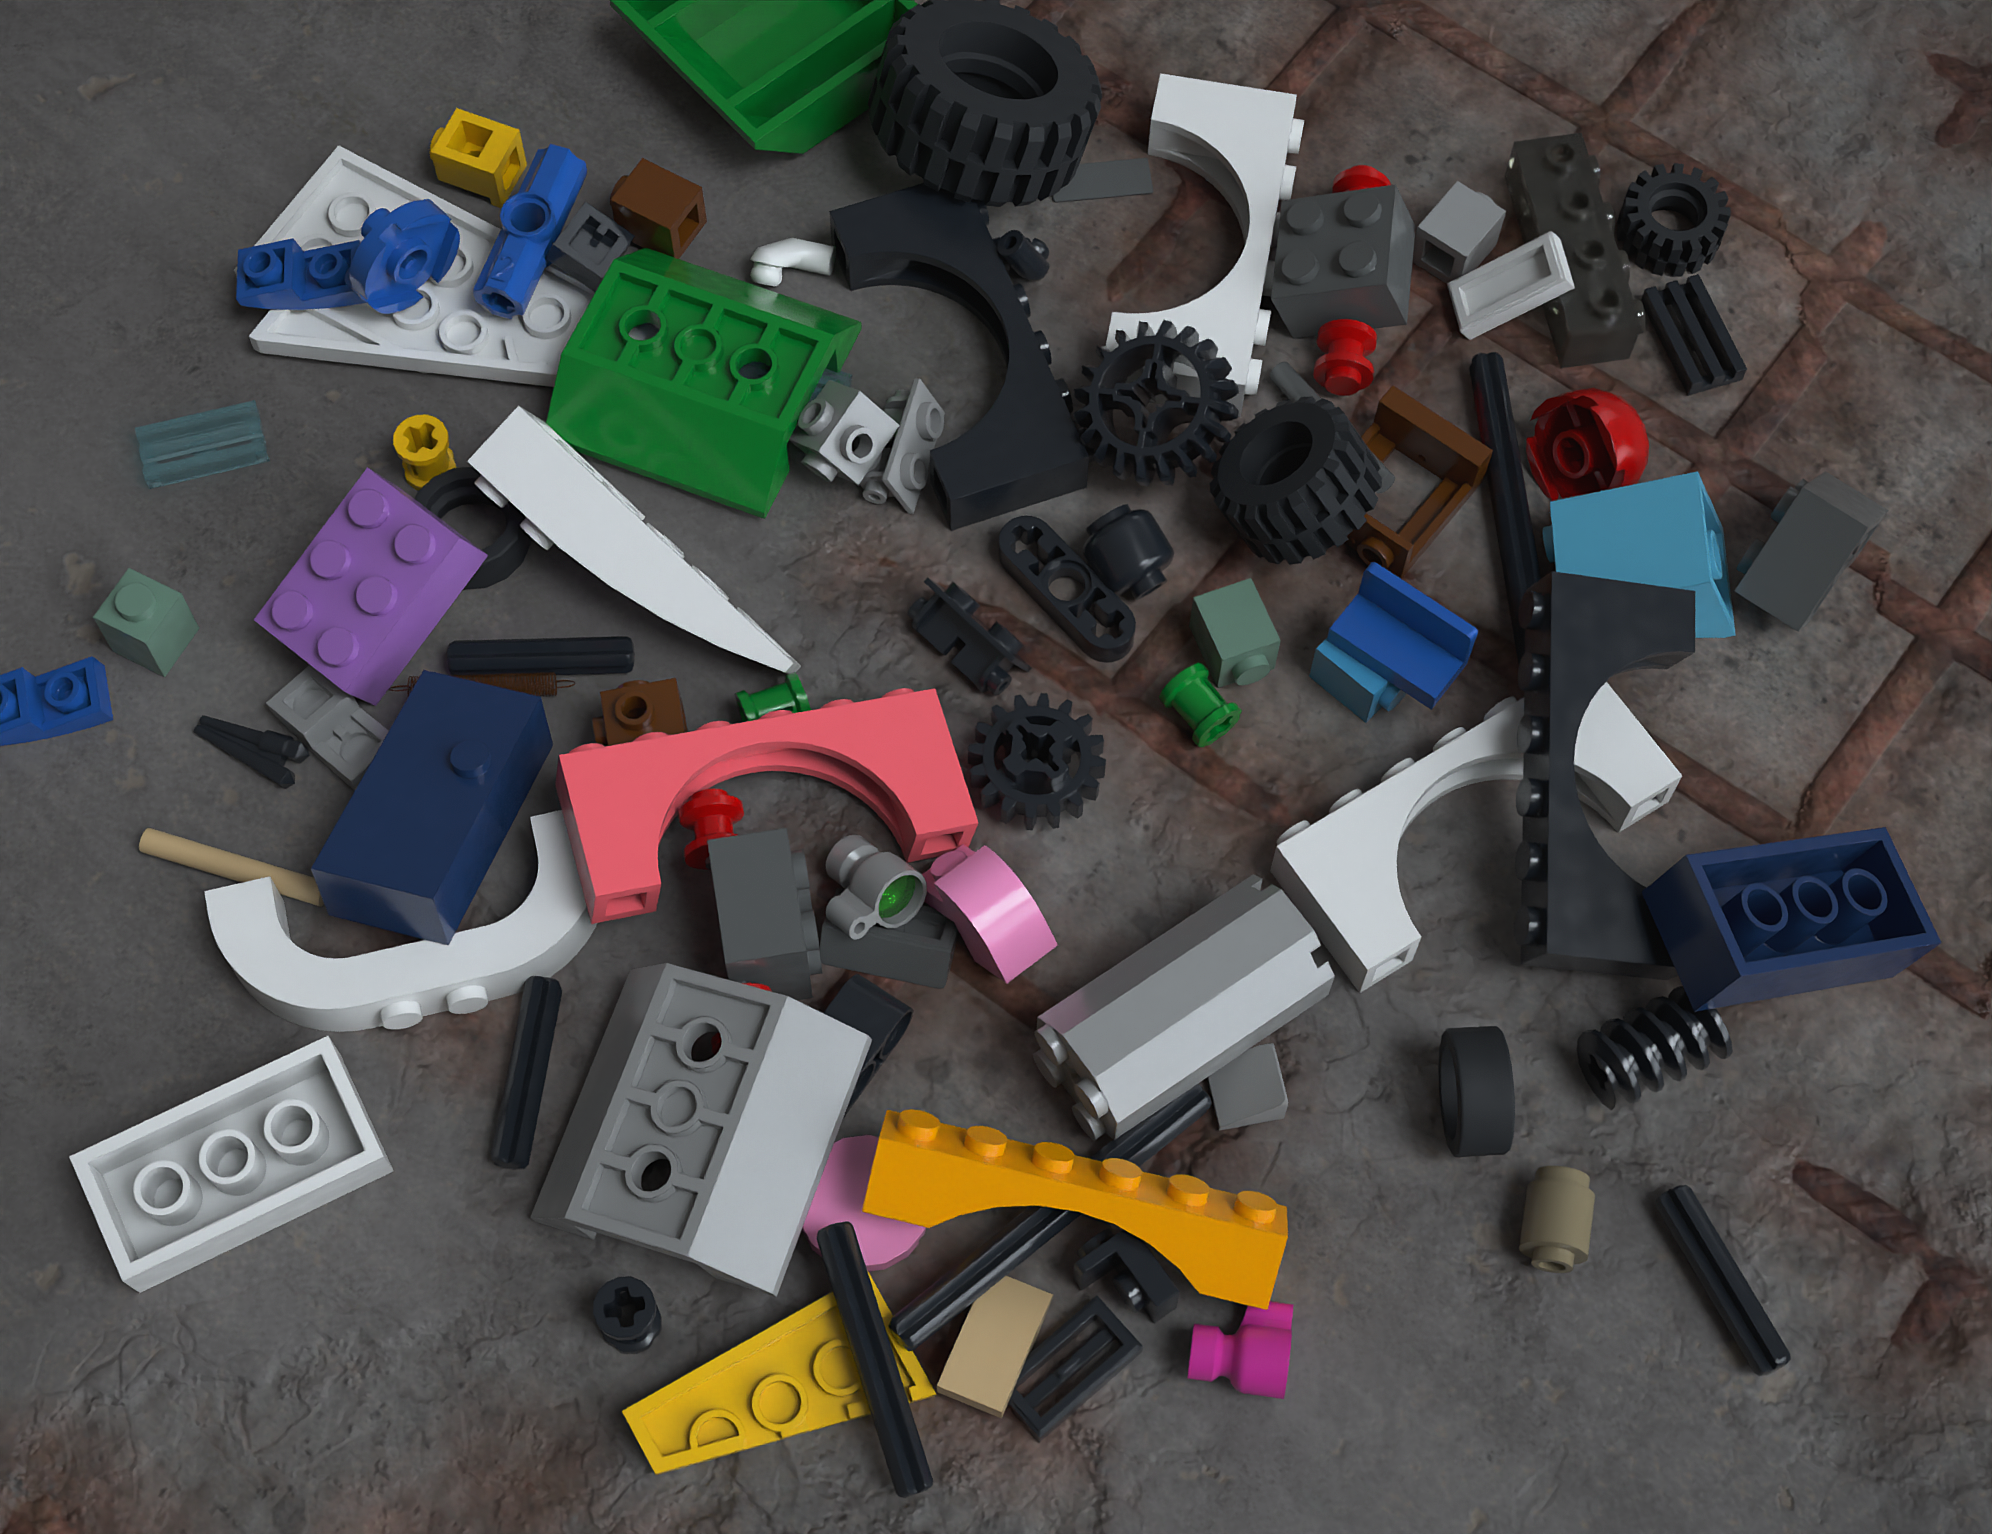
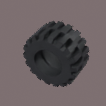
M1313 396L1301 397L1294 403L1287 399L1278 402L1276 407L1270 410L1265 408L1256 413L1253 420L1247 424L1243 423L1234 431L1236 435L1230 442L1224 443L1219 451L1222 457L1213 463L1211 470L1214 479L1209 483L1210 492L1214 496V502L1250 550L1257 557H1265L1269 563L1280 564L1284 560L1289 565L1302 563L1305 557L1311 556L1314 560L1326 555V550L1334 545L1338 548L1349 540L1346 537L1353 530H1359L1367 521L1364 515L1375 508L1379 499L1375 492L1381 489L1382 477L1378 473L1380 466L1376 458L1340 407L1336 408L1332 401L1322 398L1316 402Z

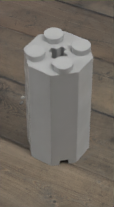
M1254 874L1037 1017V1030L1034 1034L1041 1049L1033 1054L1034 1061L1050 1085L1057 1087L1062 1084L1076 1102L1072 1106L1073 1114L1081 1128L1092 1140H1096L1105 1133L1116 1140L1329 995L1335 977L1328 961L1317 968L1311 952L1321 946L1314 929L1282 889L1271 884L1260 891L1263 879Z

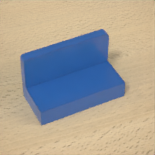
M1371 562L1363 573L1358 594L1329 628L1327 641L1432 710L1467 665L1478 630L1381 565Z

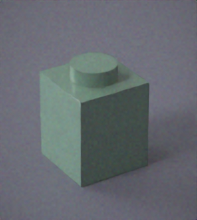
M131 568L127 569L93 616L114 653L163 677L168 674L200 629L182 593Z
M1251 578L1193 597L1189 628L1217 688L1235 682L1238 685L1252 684L1261 680L1271 670L1275 669L1281 640Z

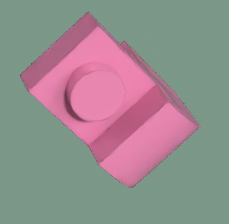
M963 844L956 850L938 857L931 865V868L922 874L927 883V894L924 902L953 921L974 961L1006 984L1058 946L1044 916L1026 887L1010 867L986 845L974 852Z

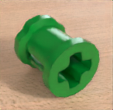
M1202 663L1191 665L1181 671L1163 688L1159 695L1160 702L1166 708L1174 707L1194 731L1192 740L1198 747L1208 746L1225 735L1240 719L1242 712L1236 703H1227L1207 679L1209 671Z
M796 672L785 675L783 683L758 692L748 694L745 690L735 693V700L742 722L758 720L761 716L776 710H789L792 713L811 710L807 695Z

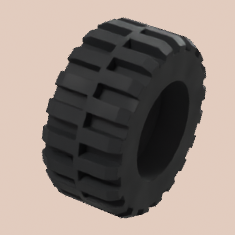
M927 0L922 5L917 4L902 14L900 19L893 23L869 95L868 106L870 111L868 115L874 133L878 135L880 145L887 155H895L898 166L910 176L915 173L923 178L924 185L937 192L940 188L955 194V199L970 202L971 199L982 200L985 206L1001 207L1006 202H1012L1015 207L1029 205L1036 201V199L1042 201L1054 195L1073 179L1101 109L1102 91L1094 65L1088 55H1081L1080 45L1071 36H1062L1058 32V26L1044 18L1040 21L1030 16L1029 10L1015 5L1014 9L1000 5V0Z

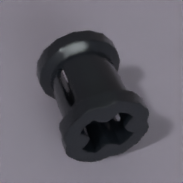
M627 1276L607 1281L598 1290L593 1301V1315L605 1342L623 1354H638L649 1349L654 1339L662 1330V1316L651 1289L642 1280ZM627 1304H634L637 1311L634 1313V1325L622 1327L618 1320L622 1318L621 1307Z

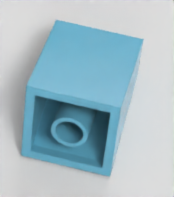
M1698 471L1550 502L1552 525L1543 527V541L1549 562H1555L1556 572L1695 591V638H1726L1736 636L1723 527Z

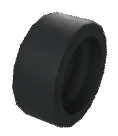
M473 466L453 468L433 477L417 492L414 498L440 519L450 510L472 503H484L495 506L503 512L506 518L504 533L491 546L482 549L488 556L463 590L487 588L507 579L524 562L531 545V537L520 526L526 516L510 501L501 508L481 491L474 483L481 474Z
M1498 1026L1447 1028L1441 1036L1439 1047L1438 1078L1441 1117L1448 1148L1454 1157L1504 1155L1511 1149L1515 1126L1513 1071L1504 1033Z

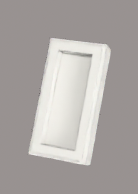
M1552 231L1447 283L1460 332L1469 340L1575 288L1561 240Z

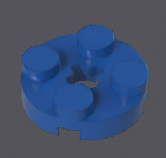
M430 199L406 203L392 212L386 208H380L370 214L361 227V234L364 239L358 246L351 266L345 274V283L379 313L389 314L407 309L424 297L417 289L430 276L439 283L449 271L459 249L460 234L458 228L450 222L452 219Z

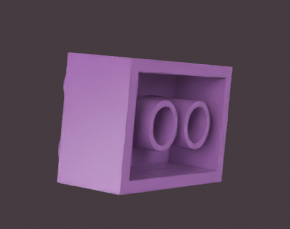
M367 467L254 618V621L345 693L376 706L488 555L401 488Z

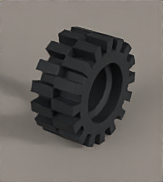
M1674 163L1671 172L1667 173L1664 164L1654 166L1651 176L1645 170L1638 175L1635 183L1632 182L1630 184L1617 220V225L1619 226L1616 235L1618 241L1625 240L1622 251L1627 257L1635 252L1638 253L1635 265L1643 269L1649 261L1655 264L1652 274L1662 276L1665 267H1671L1672 277H1682L1686 266L1693 274L1701 270L1704 262L1708 265L1714 259L1728 226L1731 207H1726L1729 198L1725 191L1715 194L1719 185L1717 180L1713 177L1705 183L1700 180L1703 170L1694 167L1691 175L1683 174L1684 164ZM1658 210L1679 212L1693 223L1694 228L1685 231L1666 228L1654 219L1652 212Z

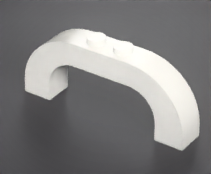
M562 810L530 817L538 853V873L535 884L527 899L513 913L498 922L455 933L449 946L422 940L348 958L319 957L302 950L291 941L284 900L270 876L204 891L208 917L217 945L250 995L275 1015L303 1027L322 1031H359L380 1026L387 1029H403L421 1022L422 1016L448 1010L454 1014H467L481 1010L487 1006L488 1001L524 991L525 982L531 976L549 978L578 954L590 938L597 923L591 924Z

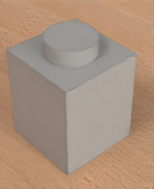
M1457 181L1417 227L1414 240L1413 263L1446 284L1475 270L1497 245L1506 210L1497 206L1487 195L1475 192Z

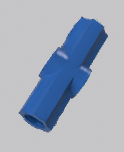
M550 144L548 148L538 149L518 194L507 199L501 208L502 228L473 289L475 301L486 307L493 315L511 320L513 316L524 315L544 269L553 264L545 257L559 237L587 176L585 161L577 158L570 149Z

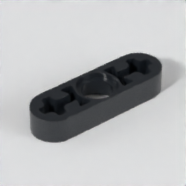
M1019 516L1008 521L1003 526L999 535V560L1006 572L1087 656L1104 663L1115 662L1124 658L1133 647L1136 628L1135 617L1130 608L1112 590L1104 585L1097 574L1045 521L1034 516ZM1020 540L1026 545L1036 541L1038 559L1026 549L1017 554L1015 552L1016 541ZM1039 560L1045 565L1040 574ZM1071 577L1082 584L1084 592L1074 600L1064 601L1053 596L1049 586L1058 578ZM1095 602V605H1094V617H1093V616L1088 612V610L1091 608L1092 604ZM1095 618L1106 628L1112 627L1114 624L1118 625L1117 638L1114 639L1107 633L1098 638L1096 636L1097 622Z

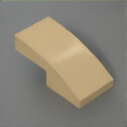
M1005 1276L975 1300L939 1379L937 1392L1002 1419L1025 1360L1032 1351L1053 1299V1294Z

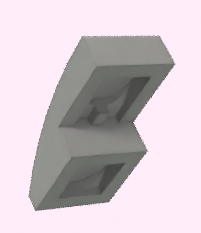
M311 665L306 667L266 702L270 711L316 757L354 791L389 730L361 709L352 695L345 693Z

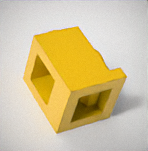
M458 108L455 109L445 128L440 127L435 132L430 145V159L434 163L438 180L488 197L491 200V204L502 208L527 166L519 129Z

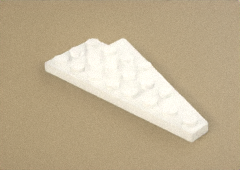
M339 145L254 245L258 246L294 238L303 251L356 240L361 242L364 239L361 234V227L367 217L374 211L386 208L392 212L401 205L424 199H430L452 219L450 222L458 228L460 234L459 249L449 271L439 283L430 276L417 289L424 297L413 306L389 314L379 313L368 303L326 309H270L249 335L253 349L264 354L554 387L561 353L595 294L594 291L568 273L551 264L544 269L524 315L513 316L512 320L493 315L486 307L475 301L473 289L501 229ZM236 267V268L234 269V272H235L236 277H237V267ZM644 323L634 327L628 335L636 340H647L654 337L660 328L654 324Z

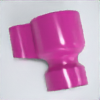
M1270 1301L1267 1310L1248 1306L1239 1330L1233 1335H1224L1217 1326L1194 1323L1187 1379L1212 1382L1217 1377L1223 1376L1228 1378L1232 1386L1241 1393L1284 1399L1290 1360L1294 1304Z

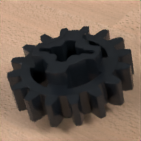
M1047 693L1040 694L1036 706H1028L1021 694L1016 695L1014 698V711L1008 713L1004 708L996 704L991 708V722L993 726L978 722L975 726V741L977 743L968 746V764L974 766L970 769L971 788L984 787L981 791V805L984 809L992 807L997 803L1002 805L1001 822L1007 824L1017 813L1024 816L1026 830H1033L1037 817H1046L1053 829L1059 828L1060 812L1066 810L1070 815L1078 819L1083 814L1084 803L1081 797L1096 801L1099 796L1100 783L1096 779L1105 777L1106 759L1100 757L1103 754L1104 738L1103 735H1089L1092 731L1093 720L1089 714L1081 716L1076 720L1071 717L1072 701L1067 699L1058 709L1049 707ZM1002 744L1005 748L1006 758L1002 760V768L997 770L994 758ZM1076 752L1079 768L1072 779L1069 775L1068 764L1071 762V755Z

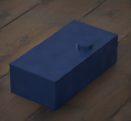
M423 670L311 867L329 916L449 946L553 747L550 729L540 696Z
M1886 827L1688 854L1642 891V895L1694 1012L1893 978L1941 944V940Z

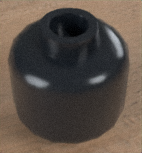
M1124 504L1101 516L1086 528L1090 537L1083 546L1084 558L1104 585L1116 595H1123L1131 591L1135 600H1139L1167 582L1162 571L1173 561L1174 550L1155 518L1148 510H1131L1128 504Z

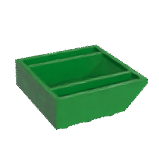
M610 0V6L755 150L804 154L869 109V95L889 31L893 23L898 21L902 14L917 5L914 0Z

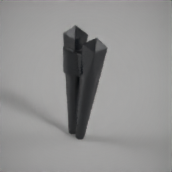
M205 715L200 717V725H197L194 729L195 734L285 789L295 784V773L284 767L286 760L291 759L302 763L310 756L308 747L302 742L295 741L291 736L271 730L262 732Z

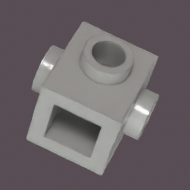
M828 380L817 398L808 403L802 410L798 419V425L789 440L806 454L801 463L823 480L831 483L838 476L859 485L867 472H871L877 466L882 456V450L900 425L861 391Z

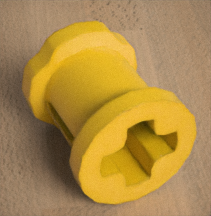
M426 414L414 415L405 419L397 426L393 434V445L398 457L403 460L402 466L405 471L406 481L415 490L419 491L433 477L450 469L457 468L454 454L448 448V431L444 423L439 419Z

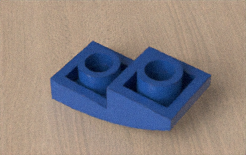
M294 238L239 249L236 300L241 306L279 310L326 309L367 303L351 290L344 280L345 274L350 268L354 254L361 242L356 240L303 251Z
M93 656L36 677L23 667L0 675V746L48 739L91 728L113 720L105 665Z

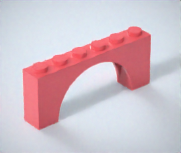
M901 688L890 691L881 698L854 703L850 699H839L823 705L820 709L792 713L789 710H776L761 716L758 720L730 724L727 721H714L702 725L696 731L667 735L663 732H651L639 736L633 742L606 747L598 743H589L578 746L567 754L559 755L555 786L591 924L656 912L661 889L658 847L670 823L677 816L679 808L690 801V796L694 793L709 789L733 777L764 771L801 773L829 781L846 789L872 808L885 822L901 847L907 863L939 857L947 852L956 850L963 844L969 848L978 826V819L936 689L914 692V690L909 688Z

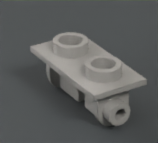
M920 378L914 379L911 391L897 390L894 396L886 400L884 412L900 426L887 443V445H892V448H884L882 450V456L877 466L871 472H867L860 482L861 487L864 489L863 497L866 500L876 504H883L886 502L887 497H896L908 514H914L920 491L924 488L928 479L930 450L934 449L936 440L940 437L944 428L945 412Z

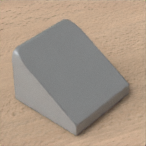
M1274 1043L1248 1049L1207 1077L1219 1131L1284 1119L1288 1107V1099Z

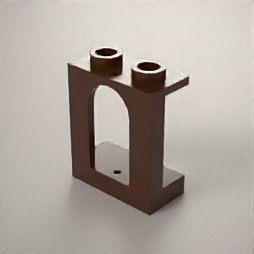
M1392 385L1379 400L1374 422L1361 436L1362 440L1382 463L1396 449L1443 481L1398 534L1366 513L1364 517L1367 521L1359 530H1353L1346 536L1349 540L1344 543L1357 551L1360 558L1368 566L1371 562H1376L1402 579L1481 485L1493 450Z

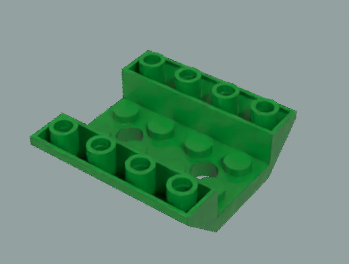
M644 248L615 258L561 353L546 423L576 452L765 519L790 471L786 445L798 423L799 416L808 404L824 370L837 375L840 373L862 329V324L860 321ZM644 323L654 324L660 328L654 337L647 340H636L628 335L634 327ZM752 362H762L771 368L765 376L758 379H747L738 373L744 365Z

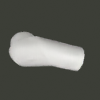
M788 238L758 247L750 259L754 261L750 274L751 279L755 283L777 286L782 281L783 267H791L830 276L835 264L836 247L797 238Z

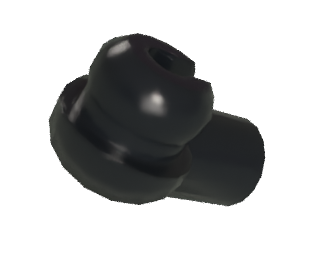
M1010 230L1000 238L997 245L998 252L1010 264L1011 269L1017 275L1028 280H1040L1046 276L1050 268V264L1046 261L1049 256V248L1043 241L1034 238L1031 243V240L1028 237L1025 238L1018 230Z

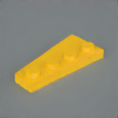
M868 1272L909 1404L934 1397L936 1392L913 1351H907L892 1335L888 1325L893 1315ZM833 1292L622 1411L655 1475L871 1415Z

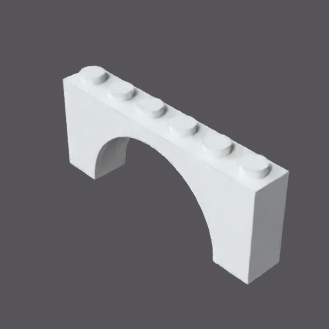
M1160 73L1151 117L1148 155L1179 163L1209 181L1225 197L1236 214L1242 229L1244 249L1234 268L1217 286L1187 304L1151 313L1112 312L1106 347L1113 351L1119 346L1115 340L1116 330H1124L1131 340L1137 338L1139 321L1147 322L1155 335L1163 320L1171 321L1175 325L1177 335L1186 326L1195 328L1199 333V342L1211 339L1219 349L1216 358L1225 357L1231 364L1232 370L1226 379L1235 381L1239 388V394L1227 400V402L1235 405L1239 411L1238 417H1241L1244 395H1257L1263 360L1252 359L1251 355L1253 344L1261 346L1266 344L1271 310L1260 309L1262 295L1271 297L1275 261L1268 259L1270 247L1277 248L1280 212H1277L1279 200L1291 199L1296 166L1285 165L1287 153L1299 154L1304 120L1293 118L1296 94ZM1174 362L1173 373L1178 378L1177 389L1186 390L1191 397L1200 398V382L1197 372L1185 364ZM1144 367L1135 371L1124 383L1136 380L1142 374ZM1159 394L1155 396L1157 404L1164 405L1167 400L1164 395Z
M1606 682L1593 697L1582 718L1575 744L1574 771L1579 800L1596 810L1619 833L1668 803L1682 775ZM1512 696L1502 700L1489 710L1484 717V722L1467 732L1463 727L1452 730L1435 744L1431 754L1416 763L1412 758L1400 761L1384 774L1381 784L1364 794L1360 789L1345 794L1332 805L1329 815L1312 825L1308 821L1299 822L1285 831L1277 840L1270 870L1314 929L1317 936L1359 993L1411 962L1421 940V935L1413 925L1405 909L1398 884L1397 851L1401 837L1416 816L1428 805L1455 789L1483 781L1523 779V753L1517 747V730L1520 720L1524 716V698L1517 701Z

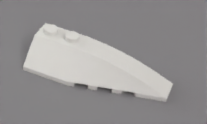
M518 406L467 461L481 474L474 482L478 488L501 508L509 501L526 516L520 524L521 528L546 550L555 543L564 552L615 590L662 619L723 649L788 674L796 672L801 667L748 614L739 607L736 609L728 601L729 597L707 575L694 565L691 567L683 559L685 557L684 553L665 535L663 536L651 524H645L642 520L646 516L543 420Z

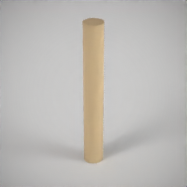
M147 828L141 836L139 850L142 853L241 883L270 876L280 895L320 907L324 905L314 877L152 828Z

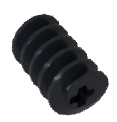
M1683 986L1674 988L1668 995V998L1662 996L1651 999L1646 1005V1009L1638 1007L1628 1010L1623 1016V1020L1615 1018L1605 1021L1600 1031L1593 1029L1582 1032L1577 1040L1578 1062L1583 1075L1593 1093L1610 1110H1613L1616 1105L1614 1094L1616 1090L1629 1103L1634 1104L1641 1098L1640 1086L1637 1080L1641 1079L1644 1085L1652 1092H1658L1664 1087L1661 1068H1664L1673 1080L1681 1081L1687 1075L1684 1057L1696 1069L1703 1070L1708 1068L1710 1064L1707 1046L1721 1059L1730 1057L1733 1049L1729 1033L1717 1009L1713 1008L1694 1012Z

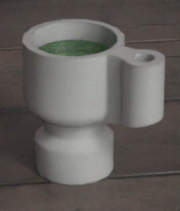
M849 835L844 837L834 845L827 857V874L845 890L830 900L826 908V917L854 940L862 938L869 928L876 923L886 928L902 926L908 923L922 907L927 894V883L923 875L899 856L891 852H879L874 845L862 836Z

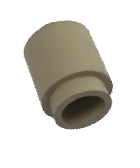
M1544 1166L1535 1171L1534 1181L1527 1185L1519 1250L1524 1255L1532 1258L1531 1264L1533 1267L1546 1272L1568 1273L1573 1270L1574 1264H1580L1588 1260L1595 1193L1589 1189L1590 1177L1586 1173L1564 1166Z

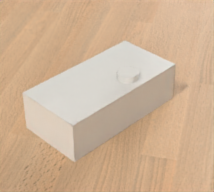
M329 1036L69 1156L122 1281L139 1293L394 1171L344 1061Z

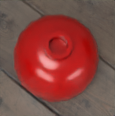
M1597 388L1580 389L1548 398L1534 410L1531 420L1537 418L1538 420L1535 425V435L1526 438V453L1533 477L1543 494L1551 501L1558 500L1559 495L1562 499L1638 484L1648 463L1649 441L1645 425L1637 411L1621 396Z

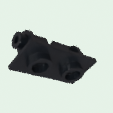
M926 578L924 583L935 594L929 601L925 597L919 598L909 608L908 616L913 620L912 628L945 656L961 639L966 645L951 662L981 692L990 691L995 696L1001 694L1012 681V677L1007 672L1014 664L1026 672L1032 669L1017 654L1024 644L999 622L996 621L990 628L974 615L981 605L953 581L945 589L930 578Z

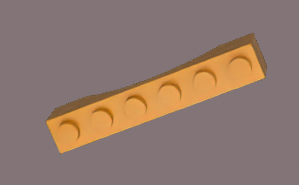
M914 1109L904 1110L900 1113L891 1110L886 1111L862 1212L927 1228L960 1215L996 1207L1043 1206L1077 1211L1115 1224L1149 1243L1180 1269L1199 1294L1265 1310L1269 1306L1288 1239L1287 1206L1277 1204L1275 1200L1265 1194L1255 1191H1241L1238 1194L1210 1188L1204 1181L1193 1176L1178 1174L1170 1178L1143 1172L1140 1167L1127 1160L1108 1158L1101 1162L1077 1156L1069 1148L1057 1143L1040 1142L1036 1145L1007 1139L1006 1135L999 1130L987 1126H972L965 1129L940 1123L939 1119L934 1115Z

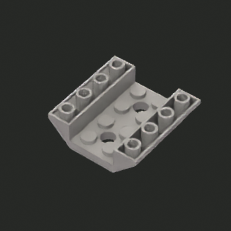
M669 963L630 970L530 1218L535 1222L592 1240L595 1239L597 1233L693 1262L714 1278L777 1297L872 1039L869 1035L782 994ZM707 1032H719L722 1042L717 1054L710 1060L694 1062L691 1057V1050L697 1038ZM655 1160H669L671 1174L667 1183L658 1190L652 1192L643 1191L641 1176L644 1169Z

